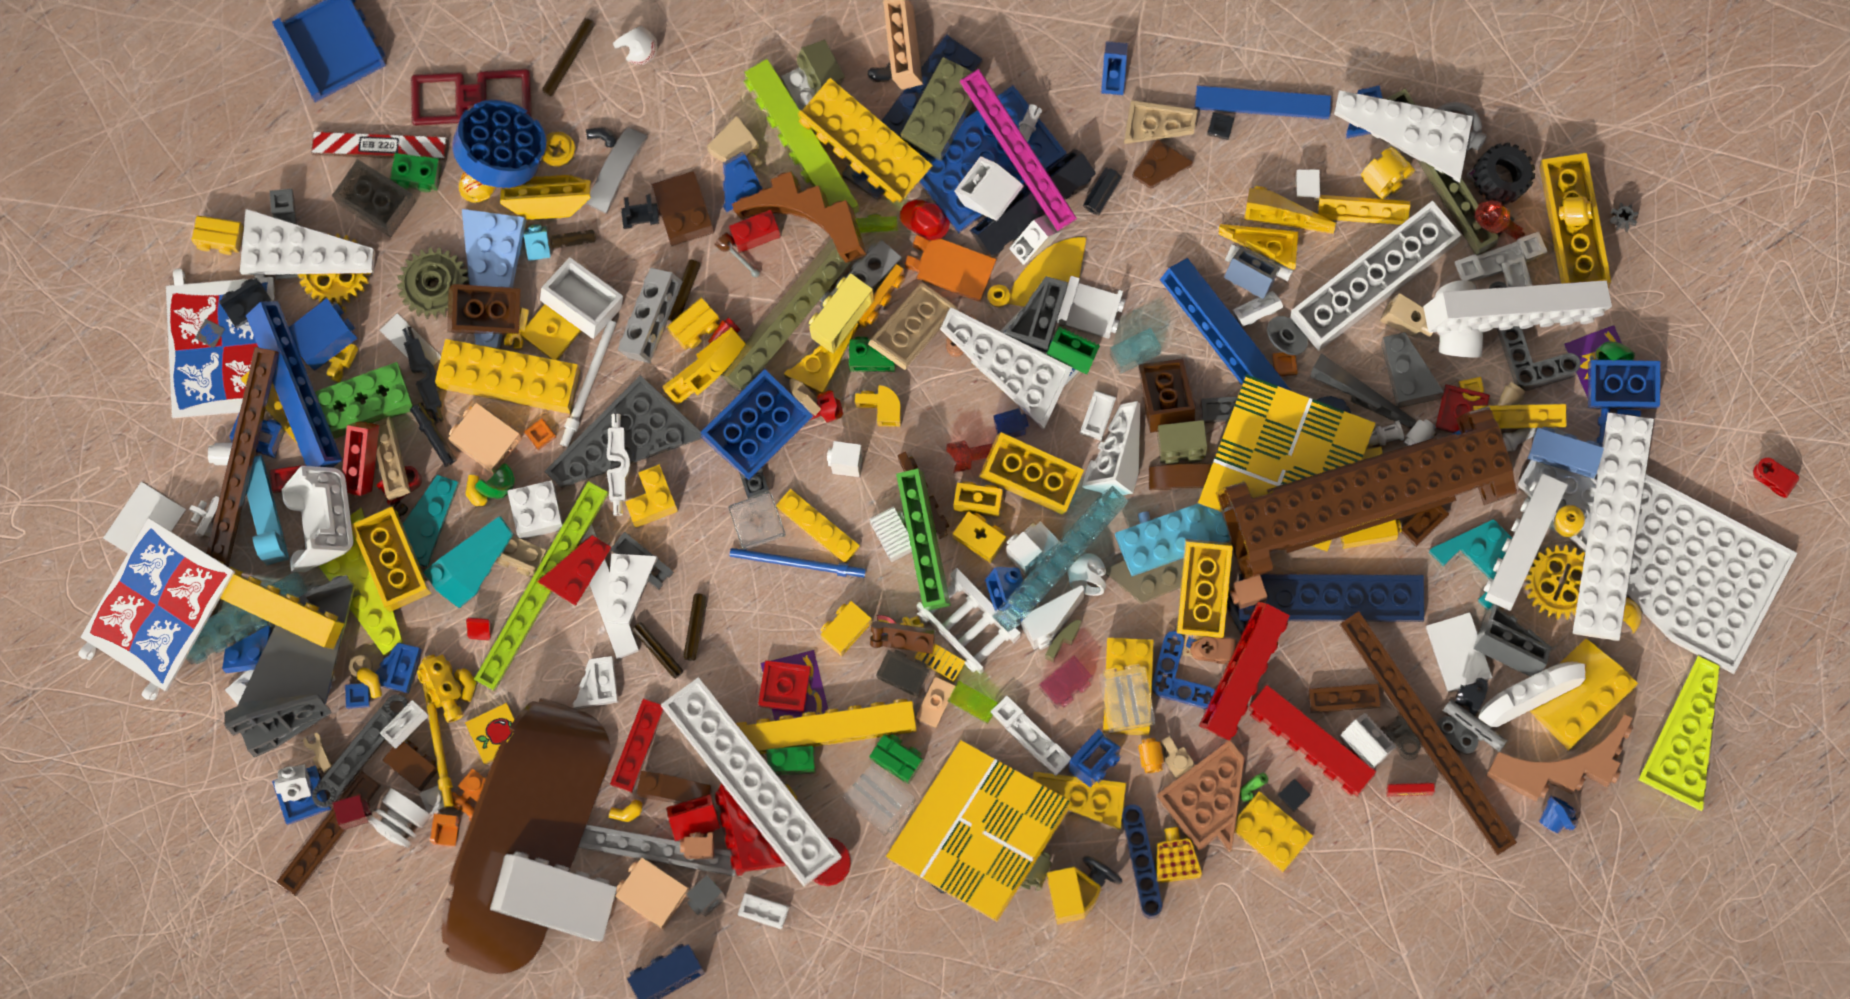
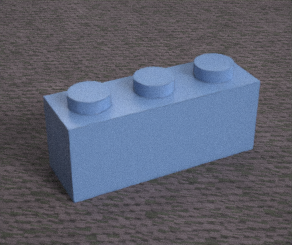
M1543 427L1542 429L1537 428L1527 459L1594 479L1604 448L1600 447V444L1590 440L1583 442L1577 440V437L1574 435L1564 434L1563 436L1555 433V430Z

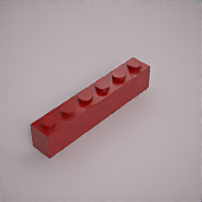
M1257 603L1198 727L1229 741L1235 736L1238 731V723L1248 710V702L1258 689V681L1268 668V660L1278 647V639L1288 626L1290 615L1267 603Z
M1268 685L1265 686L1249 706L1250 716L1259 723L1263 721L1269 726L1268 730L1278 738L1282 736L1287 740L1286 744L1295 752L1298 750L1305 755L1304 759L1312 766L1318 765L1324 770L1322 773L1331 781L1336 779L1342 784L1341 789L1348 795L1352 796L1354 794L1358 797L1375 776V770Z

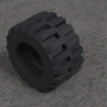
M1506 142L1503 145L1501 143L1496 144L1488 149L1474 166L1473 179H1476L1474 185L1480 188L1479 194L1486 195L1485 199L1487 201L1494 200V204L1502 202V205H1507L1509 202H1515L1528 191L1533 184L1532 180L1535 179V173H1533L1535 165L1530 163L1532 161L1531 156L1527 157L1525 155L1527 151L1524 149L1519 150V146L1516 144L1511 147L1510 143ZM1496 165H1501L1509 170L1512 182H1506L1498 176Z

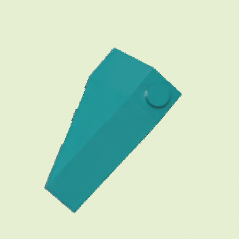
M499 516L439 558L423 573L438 593L456 607L461 608L477 595L481 589L480 585L485 577L489 576L493 564L501 556L514 534L503 518Z

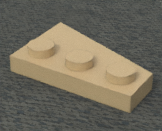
M1131 100L1124 144L1194 134L1197 110Z

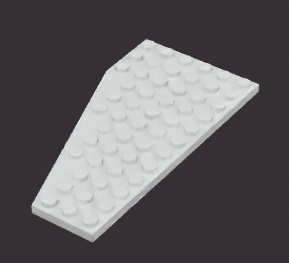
M1551 428L1555 430V433L1563 436L1564 434H1568L1558 428ZM1531 460L1518 486L1531 498L1533 492L1529 490L1534 479L1539 480L1542 473L1568 484L1552 521L1554 522L1556 513L1563 506L1574 505L1580 508L1585 516V524L1580 533L1569 538L1586 553L1599 467L1593 479ZM1645 474L1626 596L1638 604L1641 611L1671 642L1734 674L1797 553Z

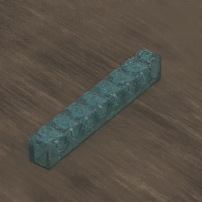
M1113 485L1102 492L997 609L992 617L1007 632L1017 627L1129 501Z

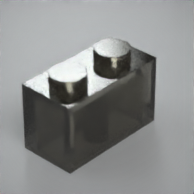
M888 650L876 674L877 679L919 698L930 676V669L927 668L928 665L917 659L915 662L907 659V655L899 650H894V652Z

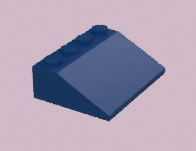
M764 369L700 433L702 439L716 453L750 480L813 418V415Z

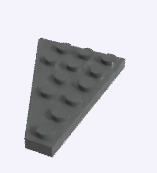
M640 375L545 470V473L558 486L564 488L607 473L609 469L619 468L621 462L609 461L607 459L608 428H612V414H621V427L625 430V450L631 464L702 439L701 431Z

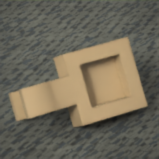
M318 733L314 734L316 737L314 744H309L308 739L304 738V745L308 749L313 750L316 755L313 757V761L317 769H322L327 773L333 765L323 747L321 736Z
M1170 736L1162 740L1161 744L1169 755L1164 761L1175 779H1178L1196 766L1184 747L1177 750Z

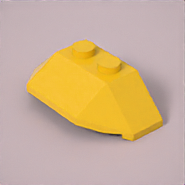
M573 175L532 177L522 185L501 188L500 204L527 220L571 217L590 199L591 180H584Z

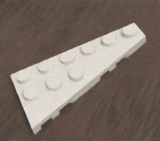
M950 308L940 330L1028 416L1044 429L1072 367Z

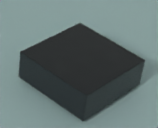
M1213 112L1207 135L1229 141L1235 118Z
M1294 778L1277 796L1295 812L1311 795Z

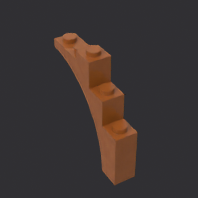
M791 171L781 173L771 179L773 187L762 189L757 194L742 197L737 202L732 203L734 212L741 220L771 210L772 214H790L811 221L830 235L839 255L846 263L867 255L854 210L850 204L844 200L829 206L826 194L819 186L809 187L802 192L798 179Z

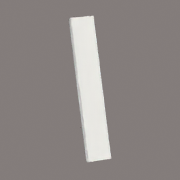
M592 524L581 543L591 535L597 538ZM604 559L591 580L590 587L617 659L639 652L629 624L606 622L610 571Z

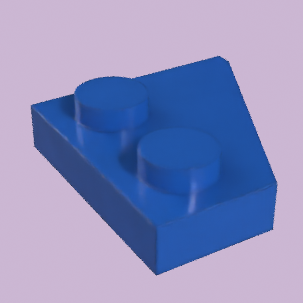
M743 152L723 162V191L725 192L723 208L726 212L733 210L732 203L737 202L742 197L757 194L763 188Z

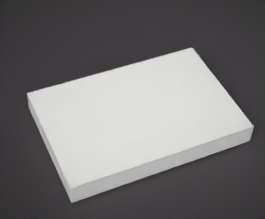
M1470 613L1426 626L1447 692L1460 689L1461 685H1473L1478 678L1492 679L1485 655L1473 649L1478 634Z

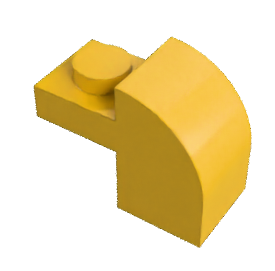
M879 385L878 394L868 390L861 391V394L855 393L856 408H878V426L901 427L900 401L895 392L890 388Z

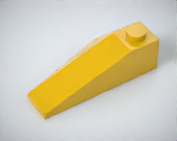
M1255 186L1254 188H1249L1244 220L1334 234L1335 222L1273 191H1268L1265 187Z

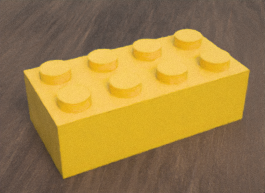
M1001 432L996 436L979 478L1062 515L1069 507L1084 470Z
M393 507L351 524L352 531L383 605L389 612L432 594L398 512Z
M1185 539L1176 628L1178 634L1224 637L1233 547L1231 543Z
M1107 638L1103 734L1149 736L1153 640Z

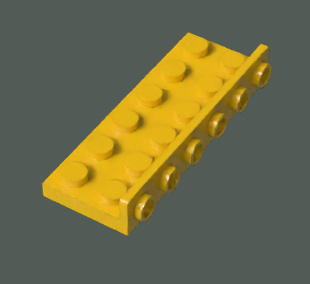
M831 78L828 79L803 110H800L798 113V117H800L798 122L807 130L810 128L814 129L817 132L816 137L826 145L829 142L835 147L832 151L841 159L844 157L852 162L850 166L859 174L863 171L869 176L867 181L875 188L879 186L886 191L884 195L893 203L897 200L901 204L933 166Z

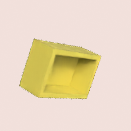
M851 273L847 278L843 277L836 287L838 289L836 293L826 298L823 303V310L819 314L815 313L809 321L811 338L833 354L874 302L873 289Z

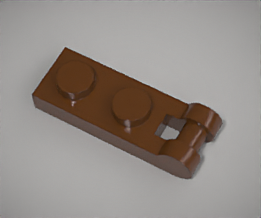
M874 621L871 623L873 636L870 637V646L874 648L883 646L933 654L936 630ZM882 633H888V636H882Z

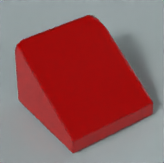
M470 617L466 619L467 636L469 639L486 641L491 639L492 623L489 619Z

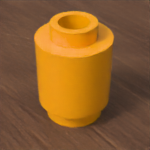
M1155 738L1142 740V744L1138 745L1141 767L1144 768L1145 773L1162 771L1164 758L1161 742L1156 741Z

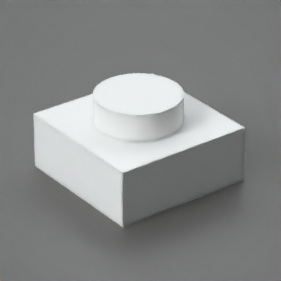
M438 785L419 793L426 811L430 815L448 808L444 807L442 791L439 790Z

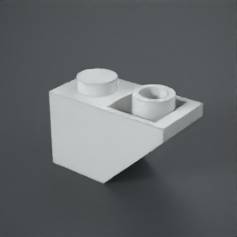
M1044 215L1034 219L1009 249L1025 265L1051 245L1063 230L1061 229L1057 232L1048 216Z

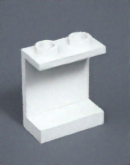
M1071 276L1057 324L1109 339L1111 332L1116 333L1119 320L1116 319L1117 312H1122L1126 299L1122 298L1123 291L1119 290L1118 294L1080 284V278Z

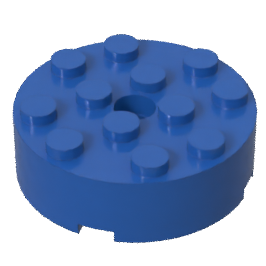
M502 100L482 101L476 103L474 107L462 114L453 137V154L459 166L470 177L481 184L499 188L516 187L526 183L536 174L546 149L545 132L537 119L534 121L526 114L527 110L516 104Z

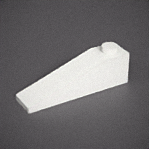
M1138 401L1121 404L1108 427L1110 433L1105 442H1100L1098 446L1100 452L1095 461L1091 460L1087 467L1082 485L1085 489L1112 496L1133 494L1139 474L1140 403Z

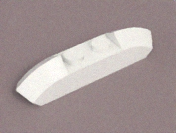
M1578 662L1557 664L1507 688L1491 698L1482 707L1478 718L1490 727H1498L1580 686L1585 680V664Z

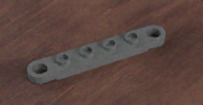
M397 694L389 697L330 768L312 792V799L316 806L320 808L330 807L386 740L380 732L400 713L392 711L390 705L394 701H400L403 703L404 709L408 705L405 697ZM322 790H327L331 794L330 799L326 802L317 799L318 793Z

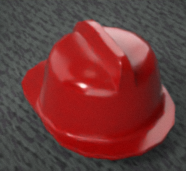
M913 200L906 203L900 211L901 223L926 240L935 241L941 239L949 230L950 222L948 218L944 215L941 208L933 203L924 200Z

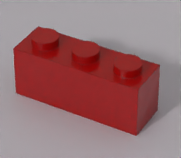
M361 421L347 425L342 473L345 476L347 493L362 496L372 492L379 425Z

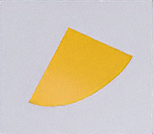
M1076 237L1060 241L1038 254L1014 282L1010 290V300L1007 304L1025 307L1046 276L1068 282V284L1071 276L1079 278L1087 237Z

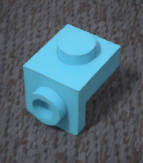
M535 224L525 229L524 238L528 261L551 257L547 226L542 227L541 224Z

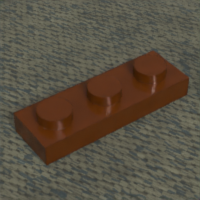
M1378 684L1313 688L1308 690L1310 713L1380 708Z

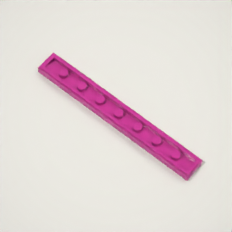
M980 69L961 79L962 87L1057 232L1077 220V217Z

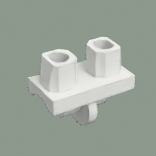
M213 497L206 511L204 509L207 503L202 500L198 507L190 506L189 510L194 513L191 519L192 522L197 523L199 518L203 517L195 532L196 535L210 537L213 527L211 520L216 514L219 497Z

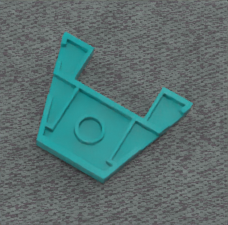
M1493 519L1431 548L1429 553L1444 567L1461 551L1481 572L1494 580L1497 572L1493 571L1498 558L1503 560L1506 554L1502 549L1507 538L1511 540L1513 538ZM1485 592L1478 599V602L1488 611L1493 603L1485 600L1488 593Z

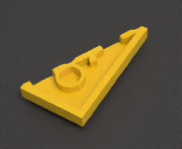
M1219 224V235L1295 270L1298 231Z
M857 323L834 354L820 345L812 354L801 359L800 363L790 370H786L784 377L800 381L806 387L818 393L825 392L849 346V340H852L859 324Z

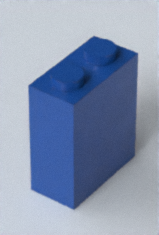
M327 298L289 327L299 354L314 371L357 339L353 332L356 329L348 318L344 319L342 317V314H344L343 309L337 302L332 304Z

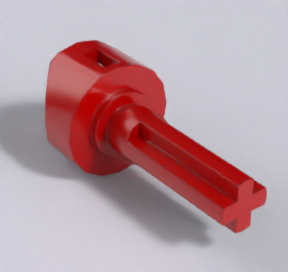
M827 390L817 394V405L821 410L816 416L813 415L812 419L822 416L826 423H829L844 415L841 402L834 397L833 391Z

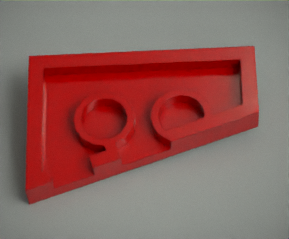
M591 535L536 582L576 606L610 551L611 546Z

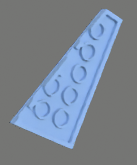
M462 209L469 285L513 288L527 219L518 216ZM475 334V344L500 349L503 334Z

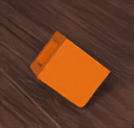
M434 814L430 842L435 845L455 847L460 819L452 815Z

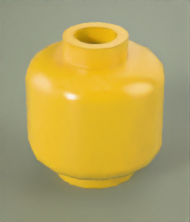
M1585 196L1565 198L1563 206H1559L1560 220H1565L1566 225L1569 227L1587 225L1590 219H1593L1592 201H1588Z
M1574 505L1561 507L1554 517L1555 530L1564 537L1576 536L1581 532L1585 524L1584 513Z

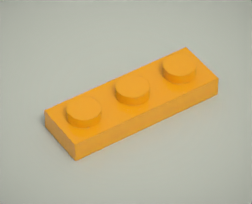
M896 264L873 295L874 302L858 321L859 325L866 328L868 324L872 325L879 315L877 313L881 306L885 307L892 298V295H890L895 288H900L905 280L902 267Z

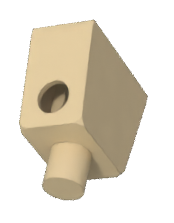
M737 116L707 145L709 154L721 162H725L743 152L753 171H756L762 164V161L755 155L760 150L758 142Z
M1400 293L1389 301L1380 319L1381 322L1412 337L1419 331L1429 337L1433 334V332H1428L1424 308Z

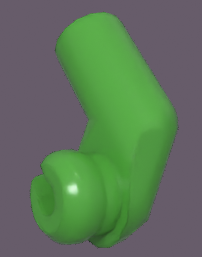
M1265 773L1256 775L1241 787L1240 795L1242 801L1252 800L1254 798L1252 792L1268 782L1269 779Z

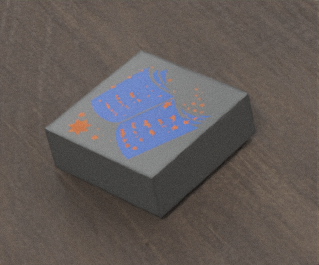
M205 319L195 339L215 348L225 328Z

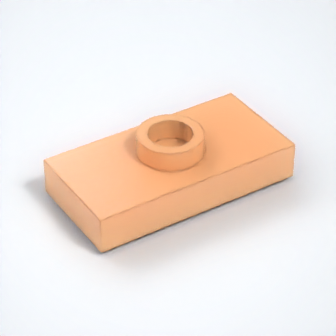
M935 677L915 719L933 728H937L956 686Z

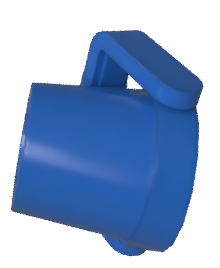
M1553 795L1547 800V805L1539 820L1543 826L1555 833H1560L1564 827L1573 830L1579 823L1575 816L1577 811L1568 802Z

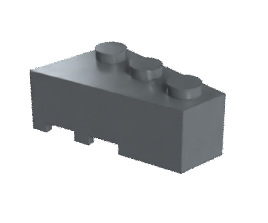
M1046 276L1004 334L1034 349L1048 352L1068 282Z
M1404 332L1383 337L1381 346L1396 406L1402 408L1442 399L1444 393L1407 334Z
M1493 603L1484 615L1473 649L1530 677L1541 672L1547 665L1552 647L1532 630L1529 629L1527 631L1516 622L1518 619L1514 615L1510 617L1499 608L1500 606Z

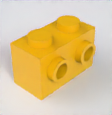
M972 482L957 483L953 504L954 511L966 513L969 511L973 514L976 512L980 515L999 517L1003 491L993 485H985L984 487L977 486Z

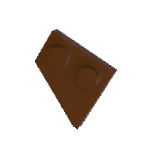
M1157 139L1132 174V178L1152 189L1162 181L1171 179L1182 170L1191 168L1193 162Z

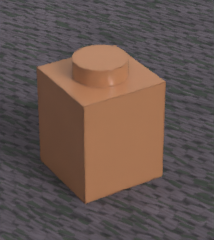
M1260 575L1233 583V590L1230 591L1233 603H1238L1240 609L1267 600V594Z

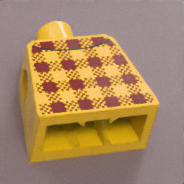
M1178 827L1165 829L1166 842L1157 844L1158 884L1201 878V869L1191 840H1180Z

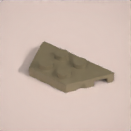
M1183 559L1135 576H1131L1126 562L1122 561L1106 568L1105 574L1116 581L1122 589L1129 592L1140 604H1143L1181 588Z

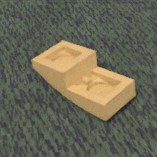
M791 378L789 386L792 394L811 414L816 416L821 410L813 401L816 396L802 382Z

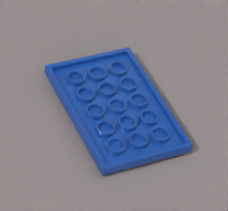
M1012 85L997 97L1019 129V122L1023 121L1029 104L1015 86ZM978 110L964 119L942 161L922 151L918 152L933 165L919 183L935 204L941 208L958 233L984 216L964 206L955 193V189L980 156L997 163L1017 179L1023 187L1027 185ZM1038 118L1035 125L1036 130L1032 132L1027 143L1045 170H1047L1067 153L1040 118Z

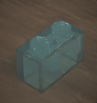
M1151 328L1110 347V356L1120 374L1161 354V346Z

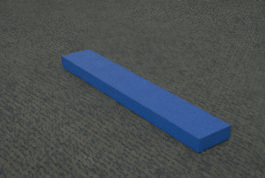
M1197 86L1195 109L1329 120L1331 96Z

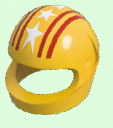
M465 171L462 173L459 181L461 196L471 203H480L487 200L497 188L481 184L470 177Z

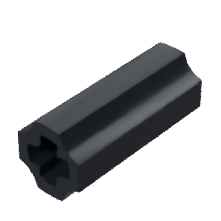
M1105 167L1085 200L1083 207L1092 214L1100 216L1122 180V176L1117 171Z

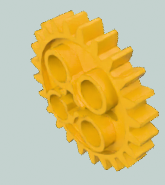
M337 233L335 237L341 238L339 233ZM345 235L343 239L349 241L348 235ZM371 273L297 275L303 279L300 281L302 287H306L304 290L306 294L312 293L311 298L313 300L319 297V302L321 303L327 298L332 304L336 300L339 306H341L342 299L345 298L350 303L349 296L352 295L358 298L356 291L364 292L361 284L369 283L365 276L371 275ZM345 275H352L350 281L342 282V278ZM322 279H330L329 284L320 286Z
M1555 545L1554 552L1547 547L1545 549V556L1541 552L1537 554L1539 561L1533 560L1532 565L1534 567H1530L1528 571L1531 575H1527L1525 581L1530 583L1525 585L1524 589L1531 590L1527 595V599L1534 598L1532 606L1539 604L1541 606L1539 613L1546 609L1548 611V618L1552 613H1556L1557 620H1559L1561 614H1564L1566 620L1570 618V613L1574 616L1576 615L1581 581H1575L1571 577V573L1576 571L1582 575L1583 557L1585 555V552H1582L1578 556L1576 554V547L1572 552H1568L1567 545H1565L1563 551H1560L1558 545ZM1557 563L1561 567V571L1553 572L1549 565ZM1570 564L1569 572L1564 581L1565 584L1560 591L1558 600L1554 601L1553 598L1559 586V580L1564 573L1566 565ZM1549 584L1553 592L1549 594L1543 592L1541 585ZM1566 592L1573 594L1574 601H1565L1563 594Z

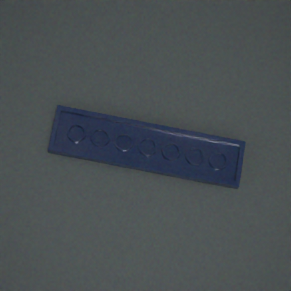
M946 34L921 67L923 84L905 89L881 122L901 138V132L943 57L972 72L978 69L983 59ZM850 161L841 173L842 177L878 201L885 190L880 186L875 188L867 181L869 176L863 171L860 174L850 166L852 163Z
M1239 574V581H1242V575ZM1260 575L1267 594V600L1262 603H1267L1290 615L1288 621L1343 622L1359 611L1366 622H1424V575ZM1257 604L1242 609L1239 608V620L1249 621Z

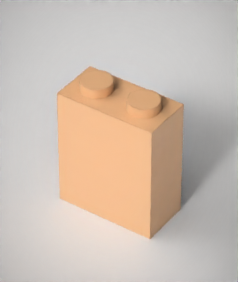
M475 403L473 407H468L464 412V419L461 423L453 426L448 439L452 445L495 474L522 438L518 432Z
M641 858L639 862L636 860L631 865L628 871L631 874L627 880H622L618 884L616 898L664 930L687 896L686 893L689 892V889Z

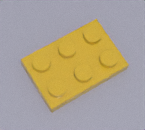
M1261 792L1256 794L1236 819L1235 833L1282 872L1287 869L1313 838V835Z

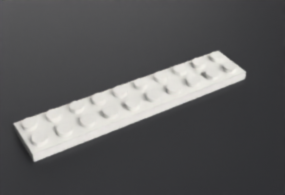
M1608 413L1602 446L1604 450L1599 465L1573 634L1620 640L1654 419Z
M699 677L661 704L667 715L803 886L807 885L841 859L840 854Z

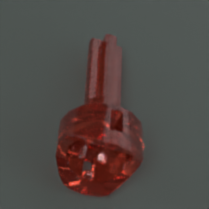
M1487 201L1480 203L1477 207L1475 219L1488 232L1498 233L1503 231L1515 240L1525 236L1523 228L1510 220V211L1502 203Z
M965 440L947 443L946 452L950 454L955 462L953 473L971 470L972 460L987 458L993 443L969 448Z

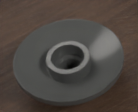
M1276 316L1270 320L1267 325V333L1270 341L1276 348L1289 355H1299L1305 351L1308 345V338L1291 318Z

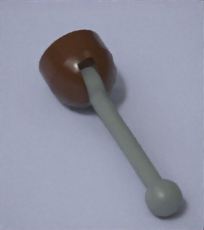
M727 232L715 242L714 245L722 252L731 251L751 271L753 277L756 278L760 275V271L754 269L733 248L734 240Z

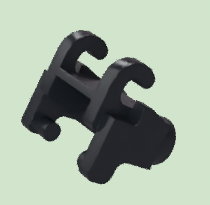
M651 193L646 194V204L629 206V197H624L625 208H621L624 229L633 228L636 224H659L657 203H652Z
M1478 678L1474 685H1461L1455 702L1470 709L1469 712L1476 716L1487 694V680Z

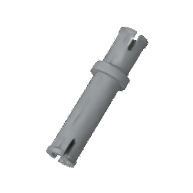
M1453 699L1443 709L1444 712L1476 734L1480 741L1484 740L1496 749L1497 752H1500L1508 742L1507 739H1504L1492 730V727L1484 724Z

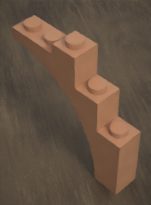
M1624 714L1615 729L1600 744L1588 752L1571 759L1556 762H1531L1498 752L1486 776L1535 802L1539 797H1545L1550 787L1546 784L1547 782L1571 795L1575 789L1580 791L1585 781L1582 775L1608 787L1611 782L1616 783L1621 773L1618 770L1620 763L1612 758L1617 759L1621 753L1623 746L1620 743L1623 737H1629L1634 727L1630 725L1633 718Z

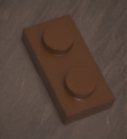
M1442 506L1419 512L1401 528V533L1417 547L1449 516V513Z

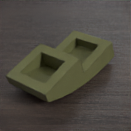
M1075 620L1058 634L1047 650L1045 659L1054 663L1063 642L1072 646L1082 621Z

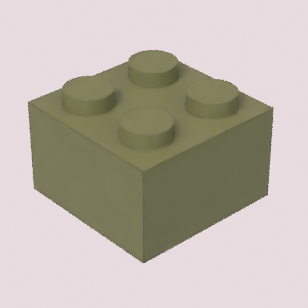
M1204 420L1158 425L1157 441L1160 463L1166 462V465L1178 464L1180 460L1199 462L1202 458H1206L1207 442Z

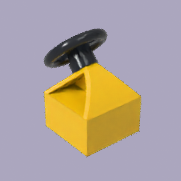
M1090 856L1082 858L1083 863L1091 869L1088 876L1076 867L1048 872L1047 881L1057 925L1085 919L1095 906L1101 888L1106 883L1105 880L1107 879L1114 884L1120 885L1123 882L1121 876Z

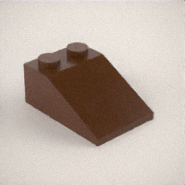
M695 171L652 184L671 246L714 233Z
M451 285L448 293L447 332L519 334L521 288Z
M1175 359L1138 364L1150 433L1157 432L1158 425L1195 421V406L1184 360Z

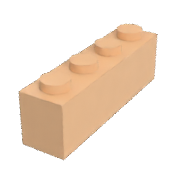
M883 0L892 79L902 90L921 85L923 82L914 7L909 0Z

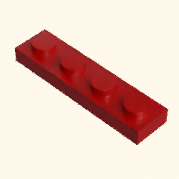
M642 699L610 782L611 786L633 793L664 712L660 704Z

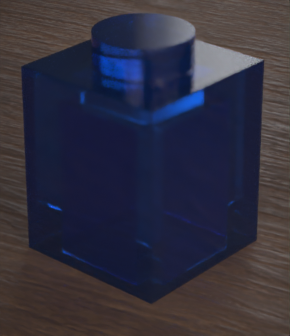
M1020 408L993 415L997 435L1001 432L1013 438L1026 435L1025 427H1029L1026 414H1021Z

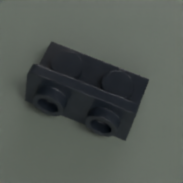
M255 278L254 280L248 279L243 282L241 288L236 291L225 293L219 303L237 329L248 322L246 315L260 302L272 300L258 278Z

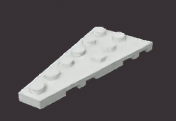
M1339 90L1334 113L1336 116L1372 133L1371 135L1389 142L1393 147L1419 161H1424L1435 167V170L1446 173L1460 183L1473 116Z
M246 209L240 264L242 275L374 273L375 251L373 248Z

